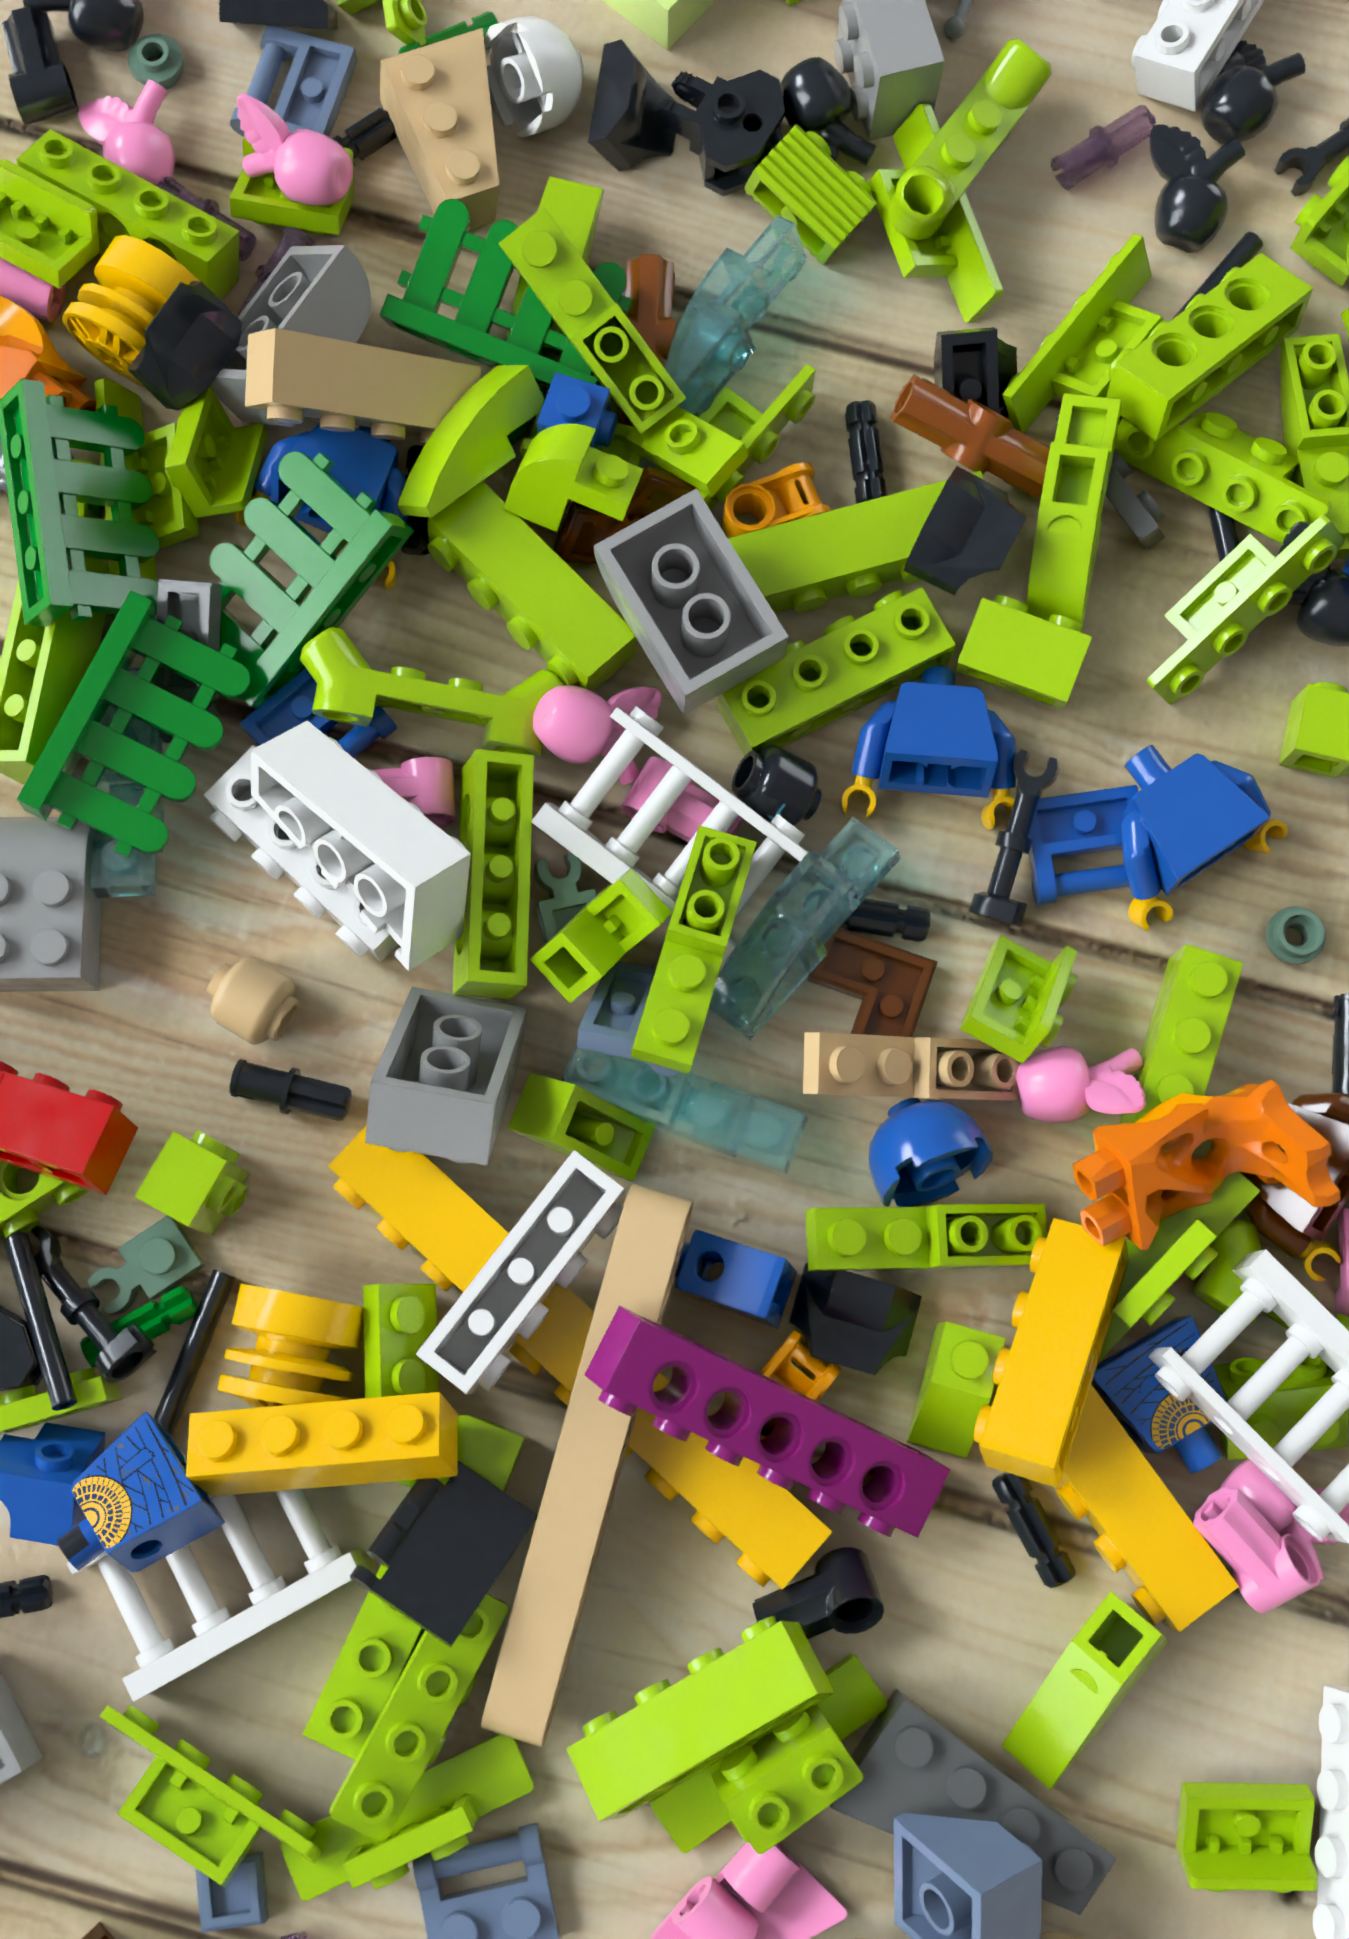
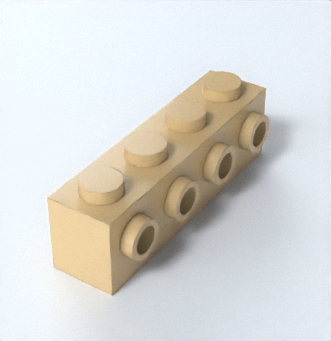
M272 328L248 334L245 407L267 410V420L278 423L300 424L303 423V416L320 419V429L329 431L354 432L355 425L371 427V437L379 439L404 440L406 433L421 435L420 444L425 446L427 440L447 412L471 386L480 380L481 366Z

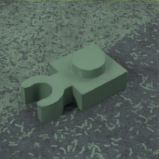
M571 852L564 856L567 867V875L564 878H555L549 873L545 858L538 859L534 866V875L537 883L544 890L548 891L550 899L538 901L535 904L544 944L596 897L595 889L578 892L576 882L581 875L582 867L580 859Z
M167 1215L118 1248L126 1264L120 1268H101L89 1277L87 1283L91 1288L97 1289L106 1282L115 1280L119 1285V1295L113 1302L108 1303L104 1310L107 1314H119L126 1311L133 1304L139 1289L143 1288L148 1298L155 1300L206 1265L178 1221Z

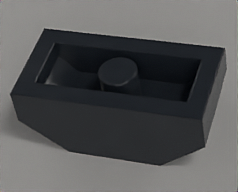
M219 0V22L337 30V11L326 0Z
M622 39L604 44L588 143L618 171L631 169L643 159L671 156L676 136L672 129H668L658 121L656 113H654L664 98H670L673 101L674 99L657 84Z
M192 281L189 285L180 282L144 330L145 346L127 370L166 409L180 410L208 389L237 349L240 341L242 321L201 281Z
M994 327L937 332L934 351V384L942 389L944 388L950 394L965 402L968 399H972L1007 418L1009 414L1002 394L1007 389L1010 380L1017 374V347L999 339L998 331Z
M956 466L926 519L903 571L955 596L958 589L968 579L986 572L1000 570L1026 516L1009 502L1007 492Z
M805 1263L788 1323L795 1325L802 1331L811 1357L876 1375L892 1358L905 1357L907 1355L922 1296L897 1285L845 1270L808 1271V1263Z

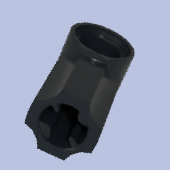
M30 6L12 10L10 17L2 22L14 72L9 74V82L23 123L28 125L78 113L79 108L72 82L64 62H61L53 26L47 12L33 10Z
M842 1547L828 1552L817 1562L814 1575L790 1584L783 1590L779 1589L754 1600L755 1603H752L757 1622L770 1616H774L777 1623L780 1621L799 1622L807 1639L831 1629L844 1634L864 1632L874 1627L884 1614L883 1603L868 1557L862 1550L854 1547Z

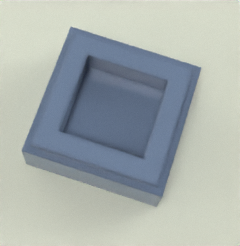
M263 1852L247 1854L225 1888L196 1869L201 1933L265 1924L269 1919Z

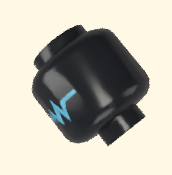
M776 745L762 747L757 752H748L738 764L731 785L732 792L736 794V797L767 821L771 822L779 814L793 826L802 819L808 820L814 815L822 796L821 790L817 788L818 774L816 767L809 761Z

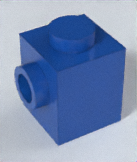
M555 372L537 421L538 434L554 425L580 424L596 429L590 447L601 450L602 446L608 448L613 439L618 420V414L611 412L610 389Z

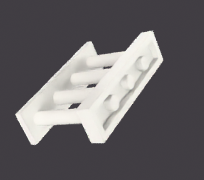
M635 706L630 714L616 707L610 715L612 719L626 730L572 802L564 801L560 808L553 803H545L531 821L612 884L632 868L672 913L697 832L665 874L658 872L655 878L651 879L634 865L640 858L636 854L691 780H694L720 800L701 826L726 833L740 815L767 836L752 857L736 916L786 851L800 862L808 853L806 849L799 845L805 836L804 833L779 814L769 822L730 791L657 737L664 727L637 706ZM646 744L673 764V766L618 839L612 836L607 843H604L588 830L593 823L589 817L642 746ZM672 913L663 922L667 926H669ZM730 938L721 965L737 944Z
M1266 1249L1248 1253L1232 1270L1244 1282L1240 1286L1241 1296L1182 1356L1172 1347L1156 1348L1148 1357L1160 1368L1155 1377L1161 1385L1182 1402L1188 1397L1298 1507L1292 1515L1307 1532L1319 1541H1323L1327 1537L1330 1540L1349 1544V1525L1338 1515L1349 1503V1464L1320 1495L1292 1469L1297 1461L1349 1408V1331ZM1273 1310L1290 1327L1285 1332L1288 1339L1226 1403L1200 1374L1261 1311L1269 1313ZM1307 1356L1312 1359L1319 1356L1335 1372L1331 1377L1334 1385L1272 1449L1245 1421Z
M303 1489L275 1491L309 1559L304 1563L309 1575L287 1586L282 1575L278 1578L275 1577L235 1495H209L225 1520L221 1527L253 1589L248 1594L253 1606L231 1618L226 1607L219 1608L189 1545L166 1556V1559L197 1623L191 1625L197 1637L176 1649L170 1638L163 1640L131 1572L109 1556L106 1551L81 1570L75 1569L70 1562L67 1565L72 1574L88 1570L97 1564L141 1653L135 1657L140 1669L122 1678L134 1702L351 1581L350 1575L357 1565H361L369 1570L359 1548L342 1555L338 1545L331 1547Z

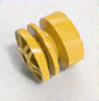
M121 235L115 236L95 267L94 274L100 285L95 283L83 284L77 296L79 302L70 303L63 314L62 321L75 340L96 359L119 375L143 386L127 369L145 346L144 330L180 282L189 285L192 281L200 280L162 250L141 239Z
M240 1284L232 1324L258 1336L255 1347L226 1348L224 1358L251 1364L249 1377L220 1373L217 1389L231 1393L248 1402L250 1406L258 1408L349 1400V1397L322 1391L325 1378L353 1382L354 1372L328 1362L331 1349L360 1348L364 1330L363 1307L275 1289Z

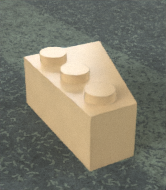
M483 28L381 60L380 101L384 110L389 113V117L395 126V133L433 213L435 214L438 205L444 200L457 199L464 203L471 215L469 230L495 222L499 176Z

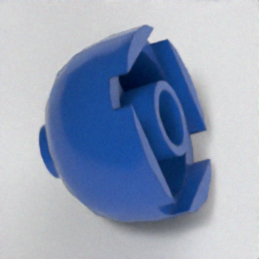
M909 1098L895 1104L889 1109L887 1113L888 1118L880 1124L869 1143V1169L874 1186L883 1205L889 1207L892 1199L895 1200L897 1207H920L948 1197L960 1190L955 1179L964 1175L969 1170L974 1179H977L993 1161V1151L983 1131L973 1117L953 1103L938 1100L921 1102L919 1098Z

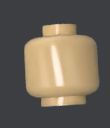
M257 957L243 958L233 966L225 963L216 971L207 988V993L213 997L210 1009L211 1018L217 1024L250 1044H260L269 1038L276 1041L287 1031L300 1007V1001L295 998V983L288 976Z

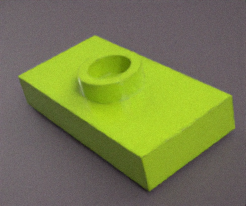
M678 406L642 434L634 428L626 437L632 451L711 497L749 456L743 442Z

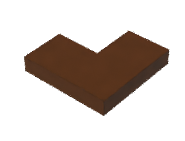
M827 923L807 981L862 1000L850 1034L912 1037L938 961Z

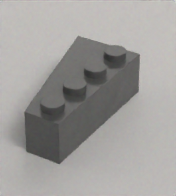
M898 1689L894 1691L887 1701L886 1709L879 1713L851 1754L852 1759L863 1774L862 1782L830 1805V1808L892 1835H894V1817L902 1813L997 1822L1020 1842L1030 1846L1036 1855L1042 1859L1041 1899L1081 1915L1117 1860L1100 1842Z

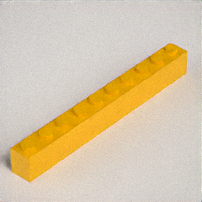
M366 1125L328 1165L340 1177L332 1187L358 1211L367 1202L384 1218L376 1228L401 1251L411 1243L425 1256L427 1260L420 1269L441 1289L447 1292L455 1284L464 1292L509 1233L424 1154L411 1151L397 1152L384 1146L365 1143ZM557 1284L542 1303L550 1310L544 1321L528 1340L518 1334L514 1339L516 1343L508 1351L534 1375L544 1367L561 1384L553 1393L568 1406L594 1311L569 1288L565 1290ZM660 1372L654 1381V1392L663 1389L669 1383V1380ZM638 1408L625 1459L634 1451L651 1467L644 1477L663 1496L672 1502L680 1494L697 1510L690 1520L715 1544H718L724 1536L727 1537L743 1552L736 1563L763 1588L772 1579L783 1590L830 1536L832 1531L787 1489L757 1474L760 1464L746 1457H743L739 1466L728 1463L705 1449L709 1440L691 1432L687 1442L681 1441L652 1425L656 1415Z

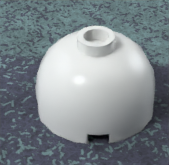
M535 16L517 17L490 26L484 37L485 49L491 47V64L487 65L490 102L499 120L506 127L511 126L514 121L521 130L517 135L522 138L562 124L579 103L583 82V60L571 39L557 24Z

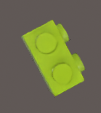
M996 595L995 600L991 601L982 597L958 659L956 672L1063 710L1071 694L1092 636L1081 633L1083 626L1067 617L1050 615L1047 621L1027 614L1029 607L1016 599Z
M196 1129L189 1140L173 1131L134 1197L187 1227L214 1236L224 1217L232 1218L235 1216L244 1203L249 1192V1186L244 1183L250 1173L235 1165L240 1153Z

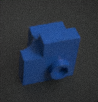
M45 1422L35 1439L3 1435L0 1440V1500L6 1506L10 1515V1538L58 1546L57 1539L86 1518L71 1492V1486L73 1481L104 1452L105 1432Z

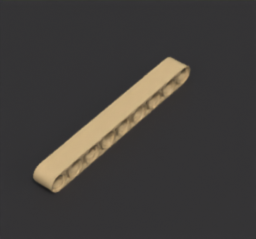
M632 1184L627 1194L481 1722V1728L539 1747L544 1745L548 1735L639 1408L637 1407L633 1417L607 1406L598 1400L602 1389L584 1374L619 1305L657 1324H662L692 1214L693 1201L635 1184Z

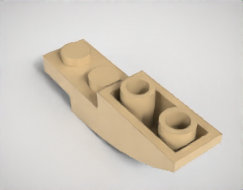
M805 1032L803 1094L1018 1101V1084L1015 1073L1019 1061L980 1040Z

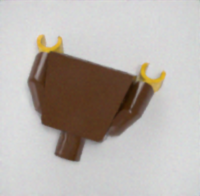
M1340 1092L1301 1094L1291 1104L1288 1103L1289 1107L1300 1118L1331 1143V1156L1328 1158L1327 1168L1330 1178L1340 1190V1201L1331 1206L1315 1208L1280 1181L1278 1183L1266 1184L1256 1174L1240 1172L1260 1190L1245 1207L1257 1232L1290 1257L1300 1256L1307 1274L1317 1282L1325 1281L1326 1278L1319 1270L1311 1267V1261L1316 1255L1321 1253L1329 1254L1336 1262L1341 1264V1259L1336 1249L1330 1243L1322 1240L1349 1198V1095ZM1311 1237L1316 1239L1317 1241L1311 1242Z

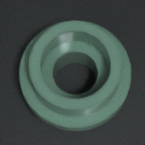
M161 34L146 35L132 45L128 54V64L132 75L143 85H146L148 80H152L163 88L169 89L180 78L184 65L183 55L178 44L168 36ZM155 57H161L160 59H158V60H156V61H150L151 59H153V58H155Z
M1293 906L1280 910L1270 919L1266 927L1265 938L1269 950L1277 959L1287 964L1301 965L1310 962L1321 953L1326 941V932L1322 921L1315 913L1303 907ZM1287 928H1294L1301 933V946L1291 945L1285 937Z

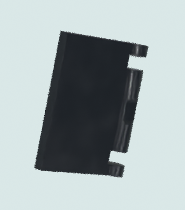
M458 1461V1476L451 1477L446 1485H443L437 1478L417 1479L367 1550V1554L373 1560L388 1568L382 1578H377L371 1571L361 1565L356 1566L350 1578L358 1586L371 1592L451 1648L538 1515Z

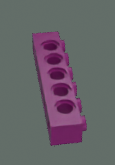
M620 1305L584 1374L602 1389L598 1400L607 1406L633 1417L637 1407L656 1415L652 1425L661 1431L684 1442H687L691 1432L709 1440L705 1449L720 1459L739 1466L743 1457H746L761 1464L757 1474L787 1490L792 1489L795 1481L811 1488L808 1497L816 1503L839 1514L842 1513L845 1505L861 1511L857 1519L858 1521L888 1537L892 1536L895 1528L914 1537H919L950 1472L949 1468L925 1453ZM672 1366V1377L669 1383L663 1389L654 1392L653 1385L656 1376L663 1369ZM724 1392V1402L721 1408L715 1414L707 1416V1409L711 1400L716 1395ZM775 1418L776 1422L772 1433L765 1439L760 1440L763 1426L770 1419ZM826 1442L822 1457L815 1463H812V1456L815 1450ZM875 1467L872 1479L862 1486L867 1472Z

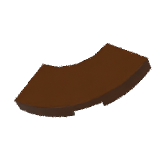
M645 466L623 522L572 501L553 551L566 562L597 563L594 545L691 492L696 487L671 473Z

